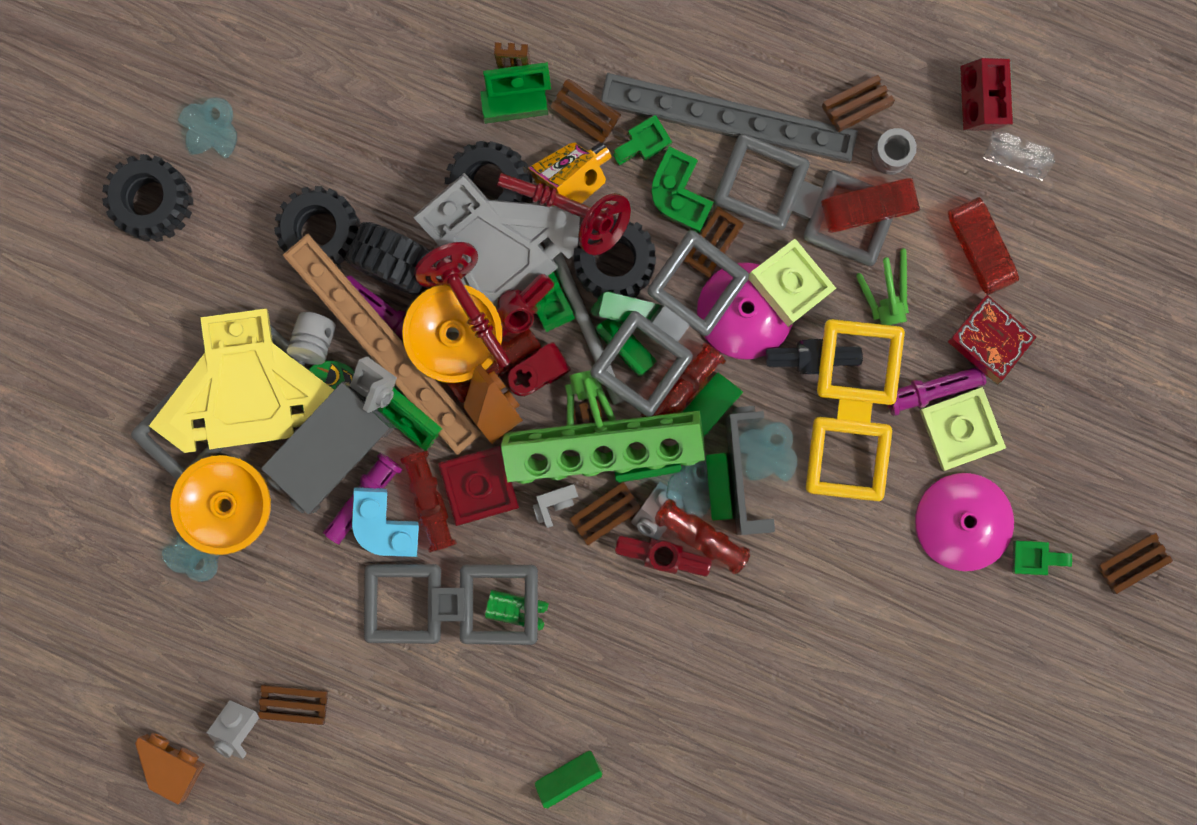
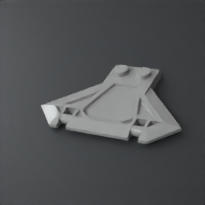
M465 173L414 216V219L437 243V247L453 242H466L476 248L478 252L477 264L461 281L464 285L473 287L483 293L493 303L496 310L498 309V300L501 295L511 290L523 291L539 274H546L548 276L558 268L553 258L562 252L569 259L574 255V248L578 246L580 217L553 205L549 208L546 205L488 200ZM548 237L552 243L544 249L540 243ZM462 255L468 263L471 261L469 256ZM450 328L447 332H458V330Z

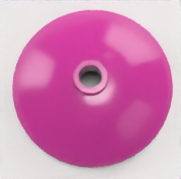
M737 263L748 274L759 266V264ZM723 269L716 272L706 282L700 293L697 315L703 320L733 279ZM748 279L712 332L704 337L715 350L725 356L740 360H751L765 356L768 348H778L788 336L792 324L787 327ZM750 303L753 306V312L750 314L744 313L741 309L742 304Z
M958 473L939 479L924 492L916 509L915 529L922 548L935 562L952 570L974 571L991 565L1005 552L1013 535L1014 515L1008 498L995 483L976 474ZM967 516H971L974 519V525L971 528H967L964 524V519Z

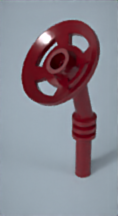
M503 173L499 175L497 186L531 197L532 202L536 203L539 200L540 205L546 203V206L549 208L553 205L583 218L579 231V243L581 248L590 255H599L612 248L622 237L628 226L631 207L628 199L621 194H608L599 199L592 207H589L557 193L555 188L550 190L547 185L542 188L541 183L534 185ZM607 201H616V203L612 205L607 203ZM619 213L614 228L609 232L614 223L613 215ZM589 238L591 240H601L594 244L587 243Z
M453 242L430 251L418 262L414 274L417 282L428 288L444 284L448 285L468 317L467 324L472 326L471 330L473 332H476V338L482 339L499 368L507 366L511 361L493 334L492 324H488L490 321L488 318H484L486 316L485 313L478 310L461 281L477 264L478 252L476 248L466 242ZM463 254L471 258L469 263L462 257ZM439 261L436 268L432 266L434 263ZM425 276H430L432 282L427 281Z

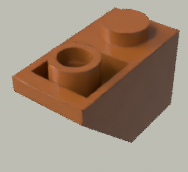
M479 364L474 369L464 408L492 444L523 420L515 410L520 405L509 390L504 394L501 392L506 386L494 371L488 375L482 365Z
M157 733L139 737L135 744L149 790L178 805L187 800L205 765L198 761L199 756L185 748H181L180 751L168 745L170 741Z

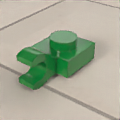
M654 115L628 131L627 135L631 140L616 148L613 157L619 166L631 160L638 153L643 161L671 146L672 140L657 116Z
M1013 541V574L1048 575V565L1072 567V553L1049 552V542Z

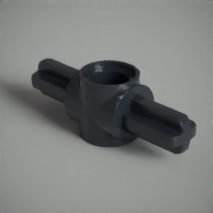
M823 339L800 340L796 348H768L765 356L766 365L769 368L797 367V371L805 375L819 374ZM835 347L833 366L862 365L863 352L861 347Z

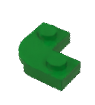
M669 146L653 179V202L657 210L667 219L700 233L714 202L685 189L698 159Z

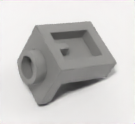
M574 484L537 496L538 503L534 504L533 508L539 524L545 522L547 528L554 526L548 510L549 506L554 505L555 511L574 505L572 499L578 497Z

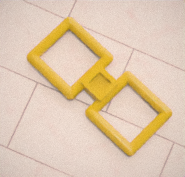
M835 319L826 321L817 394L822 398L839 399L837 419L817 417L813 421L806 479V491L808 493L869 501L883 500L892 427L888 424L871 423L870 420L873 403L892 405L896 402L905 335L902 327ZM837 333L890 339L884 391L831 385ZM825 431L878 436L872 488L820 482Z

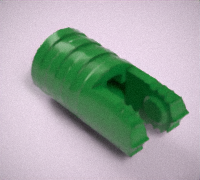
M491 589L485 618L524 627V613H520V609L524 610V596ZM538 600V613L547 611L549 603ZM538 617V630H543L544 622Z

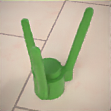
M902 248L900 250V300L899 296L896 297L892 270L888 257L883 259L888 298L879 300L881 307H878L861 273L856 275L871 307L873 319H880L882 325L907 322L906 313H909L907 305V251L905 248Z
M590 370L569 375L571 384L565 385L567 393V426L574 425L575 395H577L578 401L589 400L598 428L602 427L603 424L596 396H598L608 420H616L601 383L591 376Z

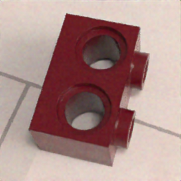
M980 58L961 65L963 130L992 131L1012 125L1010 59Z

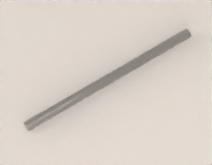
M526 197L525 201L527 203L539 204V200L535 203L532 202L531 197ZM548 237L543 240L545 247L552 243ZM561 252L553 258L554 262L558 265L556 272L596 362L604 349ZM610 365L606 371H608L615 377V374ZM607 388L613 405L625 401Z

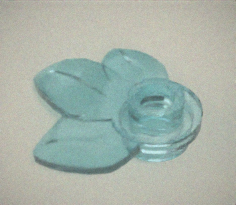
M214 97L205 101L204 104H190L183 109L178 122L189 128L186 134V145L190 154L203 153L212 146L224 158H228L232 154L237 142V132L231 124L233 109L228 101L223 98ZM214 108L220 111V117L217 120L212 117V110Z
M772 422L766 425L763 430L750 429L740 436V452L749 454L746 462V471L750 480L764 479L771 475L773 471L785 482L792 478L797 467V455L791 448L793 434L787 425L781 422ZM774 434H779L782 436L783 441L780 444H773L770 441V437Z
M706 459L694 465H683L681 471L672 475L667 484V499H682L685 512L691 522L701 519L711 507ZM697 468H699V470H700V477H699V478L697 477V474H696Z
M178 531L176 536L177 545L168 546L162 550L164 562L172 571L186 573L194 581H208L217 572V559L220 555L209 554L195 549L180 536ZM200 560H204L205 564L203 568L197 570V563Z

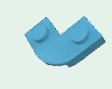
M354 487L352 528L358 543L365 550L376 555L417 557L419 523L416 521L386 520L387 489Z

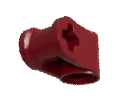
M552 342L511 369L508 375V385L515 395L525 397L546 384L548 385L558 380L572 369L555 342ZM521 373L524 377L531 376L528 381L529 387L524 388L522 384L515 385L517 374Z

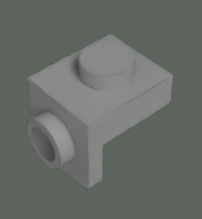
M364 357L358 361L350 387L366 398L363 410L370 413L380 407L384 408L390 403L394 395L392 390L397 377L369 357Z
M659 482L631 523L645 536L659 539L687 500L662 482Z
M229 700L206 732L215 743L213 748L224 757L230 758L233 755L244 759L247 753L242 748L241 743L253 728L259 716L254 710Z

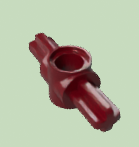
M539 274L523 291L511 290L501 295L498 300L497 312L502 325V338L508 332L513 334L522 333L532 326L534 321L533 315L538 310L536 304L554 287L553 281L546 274Z
M619 536L615 548L617 555L644 561V567L676 574L677 570L707 577L712 566V559L709 557L682 551V545L651 538L650 542L626 536ZM662 546L668 547L673 553L672 561L665 566L658 565L654 559L655 551Z

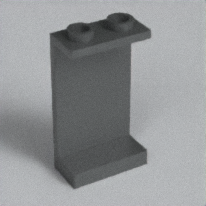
M342 382L261 468L267 474L266 480L277 490L283 489L291 497L289 499L291 505L301 513L311 514L317 512L321 508L319 504L381 438L388 437L396 428L378 409L370 413L363 410L366 398L350 387V382Z
M755 406L737 407L735 410H732V414L725 418L736 535L775 532L774 519L747 521L738 424L755 423L764 418V412H755Z

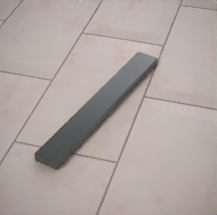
M611 73L606 75L601 101L614 110L648 118L656 115L661 121L738 138L741 134H746L782 149L850 164L858 133V130L849 128L838 133L832 124Z

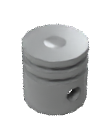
M901 128L887 130L881 135L872 150L874 166L880 172L889 175L903 171L916 154L917 145L914 137L908 131Z
M301 312L297 317L292 338H290L287 347V353L304 363L313 365L323 364L336 329L335 323L320 314Z

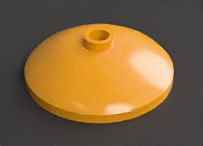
M448 285L434 286L414 300L404 319L403 343L410 360L422 373L438 381L458 383L472 379L474 369L479 364L486 370L493 363L494 358L482 339L476 338V332L471 330L472 326L467 324L468 317ZM464 285L478 310L484 312L486 315L484 318H488L490 321L488 324H492V332L501 345L502 325L493 303L480 291ZM455 328L458 330L459 336L456 340H449L447 338L446 332L448 329Z
M224 455L210 456L189 466L177 480L171 496V516L180 536L195 549L215 555L231 554L251 545L264 531L271 511L270 492L262 475L246 461ZM228 499L231 503V508L225 512L221 508V503L223 500Z

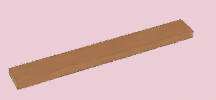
M309 234L305 235L283 254L285 259L375 362L397 377L396 386L410 402L443 428L439 435L457 455L482 434L435 379L422 373L412 363L405 350L404 343Z

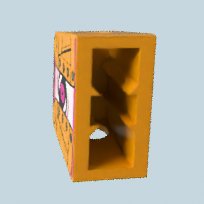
M601 142L588 151L576 143H570L533 164L528 169L536 185L541 183L542 188L546 185L549 186L550 190L555 188L557 193L583 203L605 184L606 178L600 166L611 159V154Z

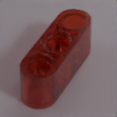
M913 178L889 182L821 200L829 233L920 211Z
M977 197L948 210L950 224L984 293L991 295L1019 281L1017 269L984 201Z

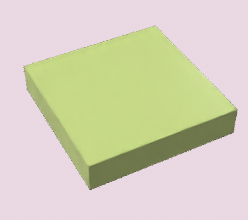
M796 239L792 240L749 274L750 282L787 327L836 289Z
M983 387L919 410L942 471L1006 449Z

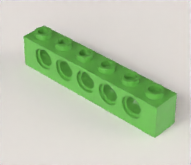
M700 411L602 422L603 425L600 428L596 426V423L505 433L501 449L507 482L517 481L518 483L526 484L533 482L535 479L542 478L561 480L569 475L582 474L589 477L605 471L625 473L633 468L647 467L649 469H660L668 464L680 463L681 465L689 466L699 461H705ZM670 438L678 443L673 446H667L662 441ZM634 442H639L643 444L645 447L636 450L631 448L629 445ZM600 446H607L612 451L609 453H601L596 448ZM575 450L579 455L570 457L564 451ZM540 453L546 459L536 460L532 457V454Z

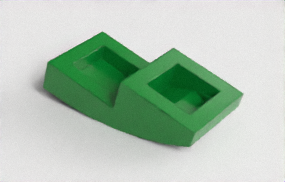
M554 272L548 275L553 281L554 287L536 304L538 309L536 313L546 332L575 319Z

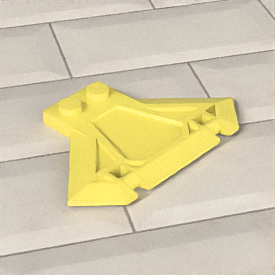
M268 309L200 317L205 353L149 427L184 453L195 452L196 441L208 440L209 449L288 439L294 434V428L300 427L328 398L334 389L273 344ZM303 405L304 413L292 415V406ZM204 419L205 427L194 428L193 420Z

